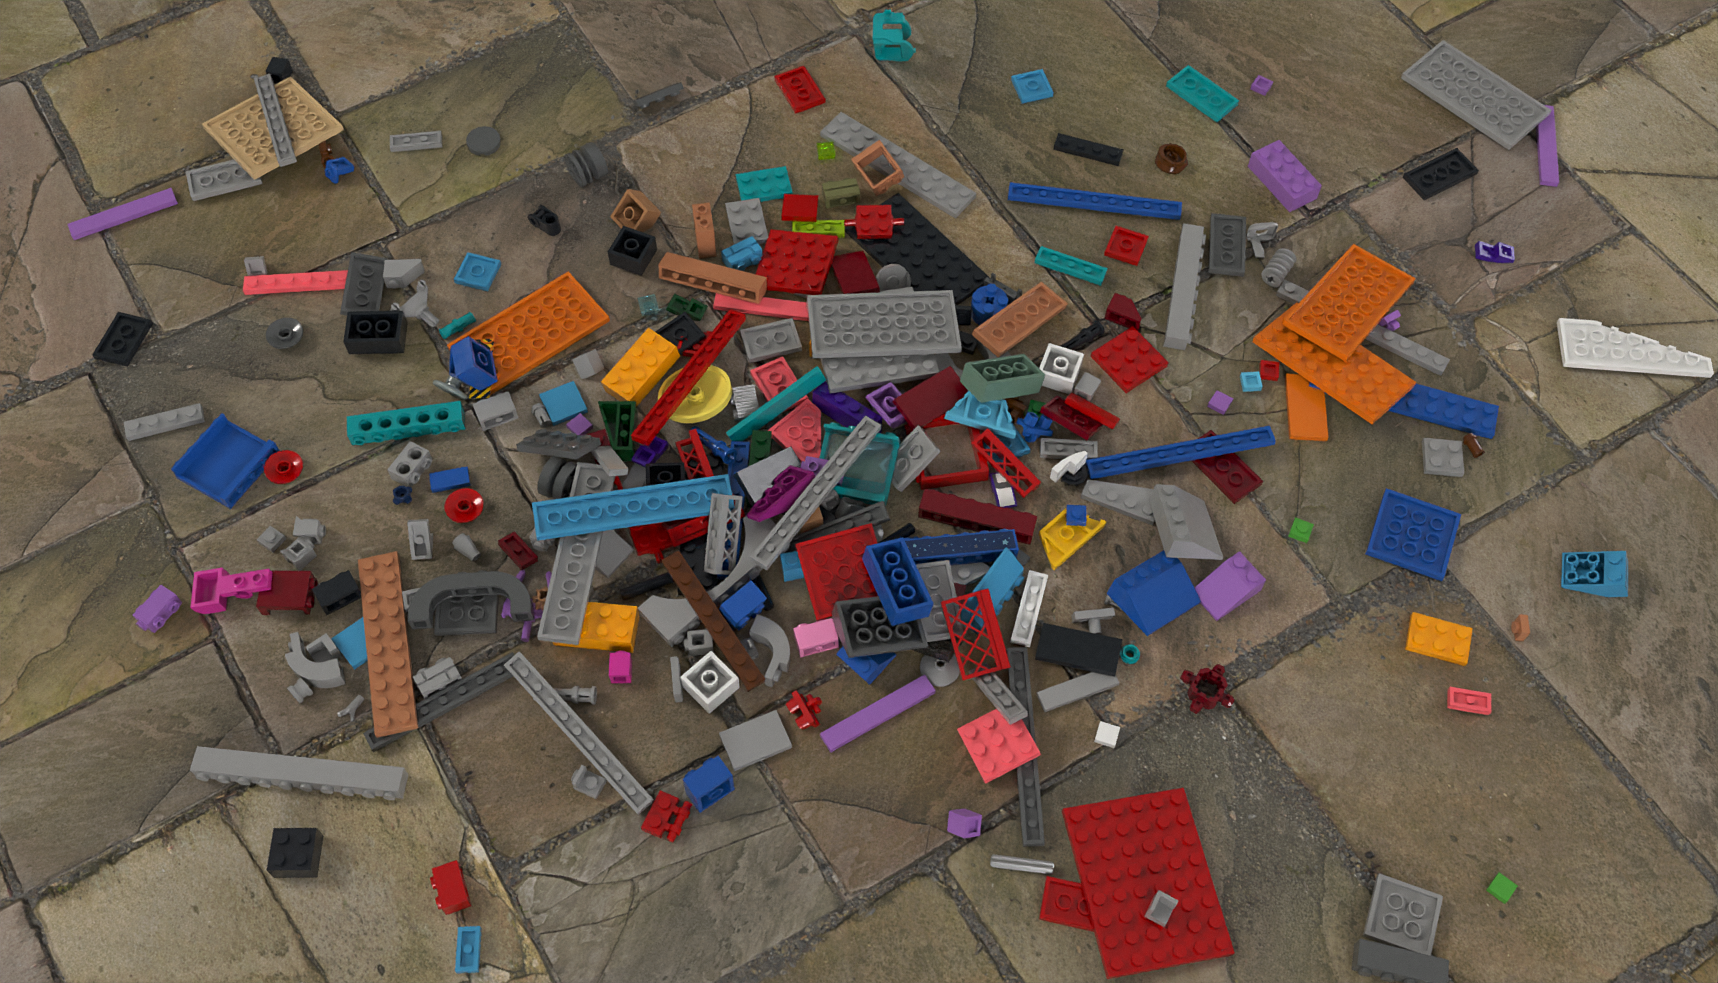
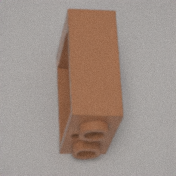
M880 140L851 159L854 167L876 196L884 194L889 187L900 183L904 178L902 169ZM883 155L895 172L874 185L862 168Z
M710 202L692 204L699 259L717 257Z

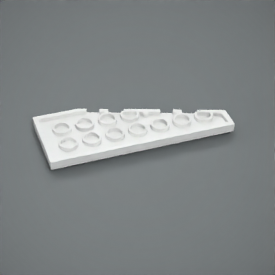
M1559 318L1557 321L1563 367L1711 378L1714 374L1711 358L1689 351L1685 353L1676 350V347L1671 345L1666 347L1660 345L1659 341L1632 332L1627 334L1618 331L1619 328L1612 326L1609 328L1603 326L1601 322L1594 320Z

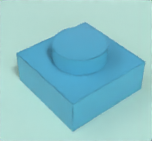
M1241 372L1240 381L1243 392L1262 390L1263 386L1259 372Z

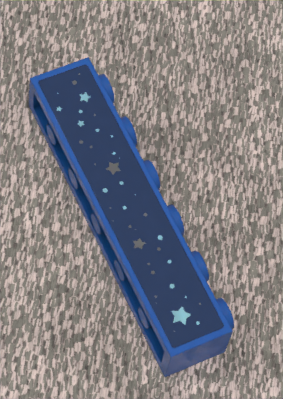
M1000 529L999 531L990 532L985 530L979 533L964 532L957 535L944 534L936 537L924 536L914 539L904 538L915 564L949 560L950 566L993 562L997 560L1006 547L1016 558L1019 551L1015 529Z

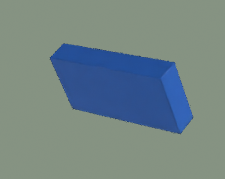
M467 466L429 473L432 493L471 486Z

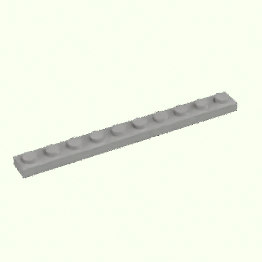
M1284 280L1276 296L1295 304L1296 302L1299 303L1310 291ZM1377 325L1365 338L1439 376L1442 375L1450 361L1449 358L1380 325Z
M867 416L860 421L751 555V561L765 570L769 569L881 430V424Z
M520 651L504 664L509 672L638 815L654 801Z

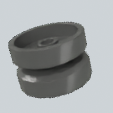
M552 456L546 462L539 476L538 493L548 498L553 497V499L570 497L577 464L573 462L567 463L561 457Z

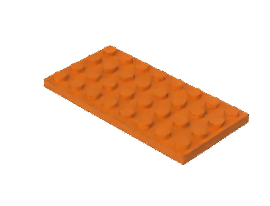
M1353 244L1286 316L1282 325L1346 361L1411 287L1416 278Z
M568 271L447 344V347L450 351L452 345L468 336L474 340L480 339L484 344L494 342L490 350L492 351L493 349L492 354L498 381L491 385L490 395L610 322V318ZM482 339H492V341L484 342Z
M1298 302L1254 336L1252 341L1370 424L1375 423L1414 388L1416 381L1362 345H1359L1351 356L1344 361L1282 325L1283 320L1298 305Z

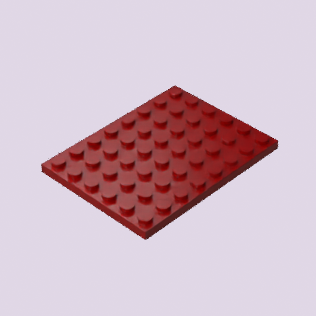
M1184 788L1062 809V815L1107 979L1231 956L1235 953ZM1158 890L1178 900L1165 927L1144 917Z

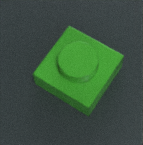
M1295 517L1288 537L1307 543L1314 524Z

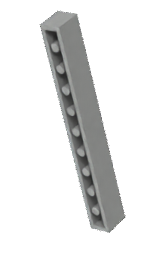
M199 746L196 748L190 768L196 779L201 781H209V779H216L221 783L236 781L241 785L255 783L267 788L274 785L286 790L294 787L306 792H311L312 790H320L326 794L341 792V794L346 796L362 794L366 798L382 796L387 800L403 799L408 779V773L404 767Z

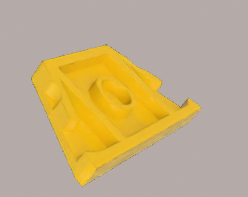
M1064 509L1039 531V537L1051 568L1055 571L1106 526V521L1102 519L1097 521L1086 515V526L1066 525V509Z

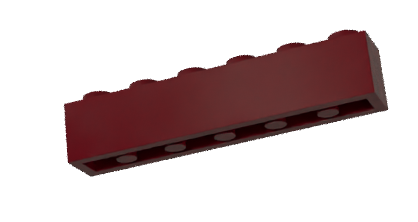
M924 489L918 512L919 518L976 532L1015 529L1017 542L1031 545L1037 516L1029 512L1023 513L1012 508L995 506L992 503L978 502L972 498L966 499L955 494H945L935 489Z

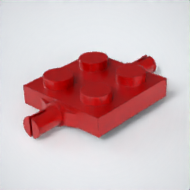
M856 205L855 219H844V227L855 226L857 239L892 238L894 225L904 226V218H893L891 205Z
M664 522L627 527L637 556L654 554L657 563L664 559L662 551L673 547L668 533L663 529L662 523Z

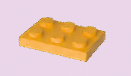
M1413 612L1410 616L1405 650L1466 666L1473 628Z

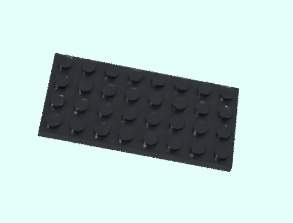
M899 193L880 204L891 205L893 218H904V226L894 225L892 238L857 239L855 226L845 227V232L882 268L889 264L903 266L910 274V287H913L914 292L953 290L954 303L959 305L972 296L978 288L983 287L984 280L987 277L990 278Z

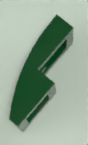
M674 293L666 311L678 316L686 312L692 320L701 321L708 306L693 298L689 301Z

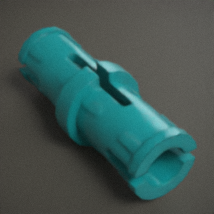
M468 312L458 319H453L452 323L439 329V333L443 339H447L456 332H462L463 328L476 322V319L471 312Z

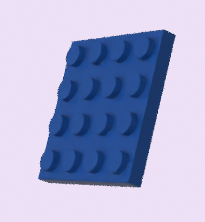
M1386 488L1365 554L1442 581L1446 573L1461 514Z

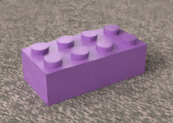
M1280 140L1251 154L1248 167L1289 212L1317 199L1322 185Z

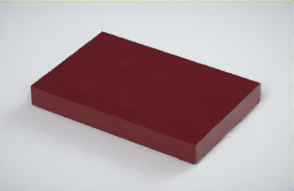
M1058 395L1040 409V413L1085 440L1090 439L1103 427V424L1066 405L1064 403L1065 399Z

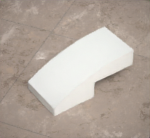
M1086 451L1078 452L1060 461L1052 468L1050 479L1057 482L1067 471L1074 475L1086 463L1088 453Z

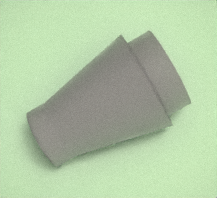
M462 533L453 540L454 549L472 562L481 556L469 535Z

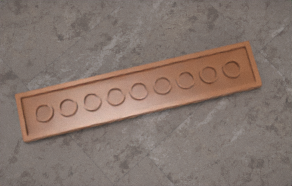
M395 551L358 559L375 736L378 738L418 729L406 612L402 596L403 585L399 554Z

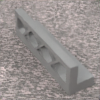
M712 493L704 572L730 575L734 570L743 496ZM729 499L735 500V508L732 511L728 508ZM731 519L733 528L728 531L726 526L727 522ZM729 539L731 547L726 550L724 548L725 542ZM727 558L729 568L728 570H722L723 561Z

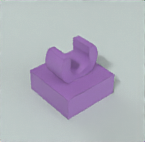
M1396 310L1383 317L1378 325L1385 326V328L1394 331L1400 327V324L1395 319L1400 317L1401 314Z

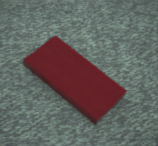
M863 250L833 257L831 267L842 294L880 293V287Z
M949 366L898 396L892 402L912 430H914L918 425L923 427L945 414L948 410L950 411L955 406V403L962 399L969 390L960 382L959 376Z
M1210 430L1198 439L1217 435ZM1235 453L1192 460L1233 504H1236L1263 483V480Z

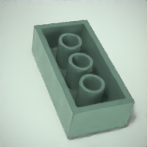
M1025 354L967 362L960 382L982 403L1039 393L1045 374Z

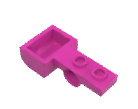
M223 567L194 572L190 608L200 614L226 611L227 597L235 596L240 599H248L253 596L254 592L271 590L273 572L268 568L230 575Z

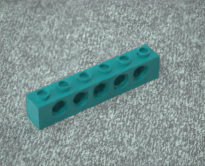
M461 401L347 416V436L351 445H363L364 443L372 442L380 443L386 440H400L408 437H420L429 434L437 435L443 432L465 430V415Z

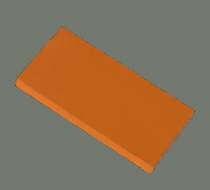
M1286 373L1285 385L1289 439L1327 441L1328 426L1325 392L1321 389L1310 387V382L1299 374Z

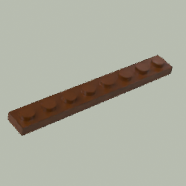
M679 550L661 560L746 690L749 692L764 683V676Z

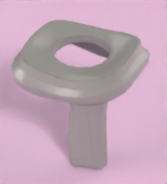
M1256 223L1248 228L1246 238L1252 244L1255 258H1265L1261 242L1273 239L1278 228L1277 223ZM1257 230H1266L1263 233H1255Z

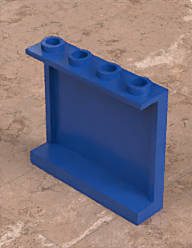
M221 413L212 422L210 427L200 435L199 439L187 449L186 453L175 462L171 470L180 481L231 509L264 472V465L267 459L280 450L275 442L270 439L267 442L228 421L226 416Z

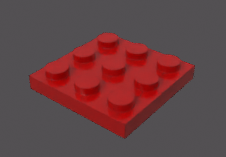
M1133 326L1091 352V358L1125 393H1128L1168 367L1169 363Z

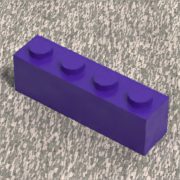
M826 381L812 391V403L822 413L844 427L857 426L867 416L881 424V430L878 433L882 432V417L843 392L830 393Z

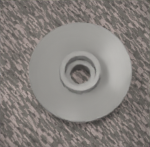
M945 649L929 651L923 656L920 663L921 675H926L933 686H948L956 681L960 673L955 655ZM937 663H943L944 666L939 667L937 666Z

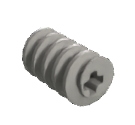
M1278 249L1261 273L1263 281L1270 287H1279L1296 262V255L1289 249Z

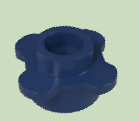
M409 486L396 487L393 490V503L396 505L411 503L412 488Z

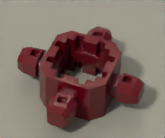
M1217 664L1212 670L1209 668L1200 669L1197 676L1189 670L1183 671L1180 679L1184 683L1190 684L1187 692L1189 699L1192 700L1190 711L1197 714L1203 708L1207 710L1214 709L1218 701L1227 708L1232 706L1235 701L1234 697L1229 693H1224L1228 685L1226 678L1223 677L1225 672L1224 666ZM1207 679L1211 685H1217L1216 689H1218V692L1214 698L1210 696L1208 699L1207 695L1203 692H1197L1198 688L1196 687L1201 680L1205 681Z

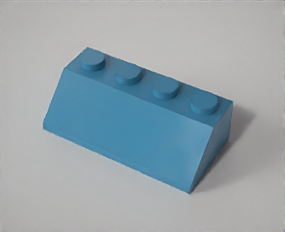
M1007 547L973 590V592L989 589L996 616L1000 614L1004 601L1008 602L1011 599L1015 586L1019 587L1024 580L1023 566ZM977 597L968 598L964 606L975 611L978 606ZM963 608L961 620L968 624L973 613ZM975 615L970 625L980 631L984 622L982 618Z

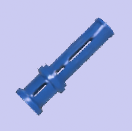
M697 426L691 428V430H697L701 443L709 448L714 456L722 458L724 463L731 464L736 459V449L729 448L722 440L717 441Z

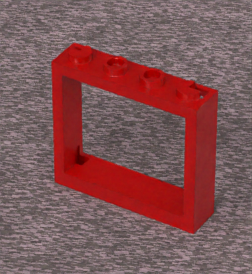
M943 414L940 417L928 423L927 425L923 426L922 428L925 429L960 423L944 419L945 414ZM908 423L904 425L905 434L909 435L913 430ZM967 426L971 442H973L980 435V430ZM981 440V441H980L979 443H977V444H978L982 449H984V447H983V442H982V440ZM972 446L977 465L976 470L925 477L923 469L915 478V481L920 484L921 490L988 481L989 468L987 460Z

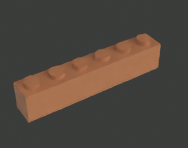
M666 252L658 264L660 279L756 304L760 303L767 291V277Z

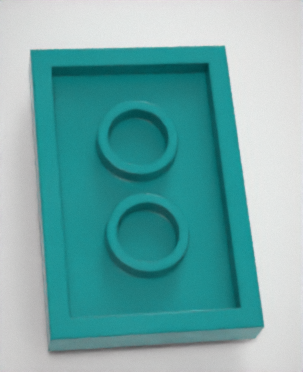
M786 166L735 174L741 201L759 198L760 202L784 198V194H793Z

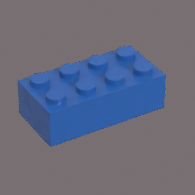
M904 538L866 546L862 560L891 626L929 617L934 603Z

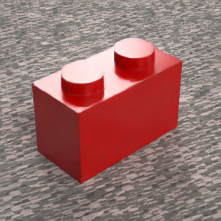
M457 860L432 868L433 876L430 877L433 889H437L438 892L435 901L439 910L442 909L448 915L472 906L463 871Z

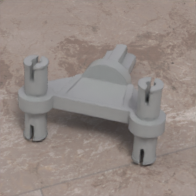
M424 280L418 281L417 293L401 307H399L398 303L391 305L390 311H403L406 318L416 317L417 319H422L432 328L439 323V319L428 311V286Z

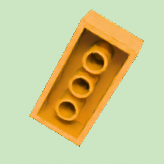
M648 327L603 378L601 383L605 391L619 401H635L637 407L680 358L678 349L674 344Z
M588 602L579 645L553 642V645L633 653L640 617L637 606Z

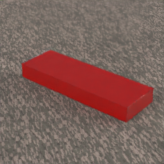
M1072 392L1064 401L1066 405L1111 429H1114L1120 421V418Z

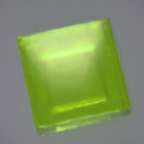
M833 142L817 143L818 160L835 159Z

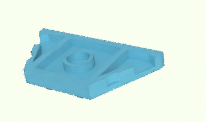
M968 391L962 399L955 403V406L950 411L946 412L944 417L946 420L984 431L988 428L992 433L1014 439L1016 436V431L1013 430L1011 424L1012 418L1008 412L1007 402L1003 399L980 403Z

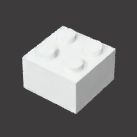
M1049 343L1039 368L1045 374L1042 386L1070 394L1080 372L1084 354Z
M712 651L680 677L682 687L709 714L740 688L739 678Z

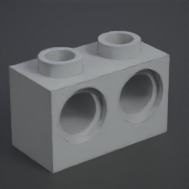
M410 441L387 470L392 480L406 487H412L419 481L425 469L430 467L433 460L429 450Z

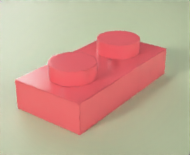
M1449 687L1447 708L1489 715L1491 713V693Z

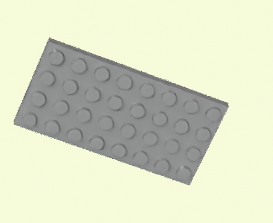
M1444 40L1403 72L1401 79L1508 150L1548 117L1552 111Z
M953 290L807 295L813 359L961 353L962 347Z

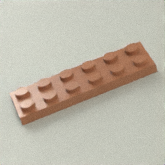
M1040 282L975 328L972 336L999 358L1063 311L1068 303L1043 282Z

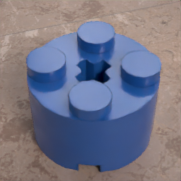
M988 284L978 288L973 293L971 301V317L973 321L981 325L1008 305L1006 293L995 284Z

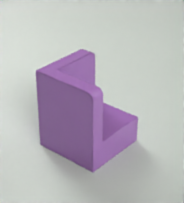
M967 809L950 810L947 831L962 838L980 836L982 815Z

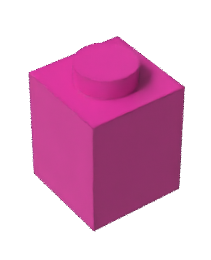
M616 651L615 653H610L609 678L611 684L631 683L632 658L630 652Z

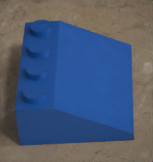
M1164 550L1116 578L1107 592L1109 597L1146 636L1154 633L1201 602L1182 562L1178 558L1166 557Z

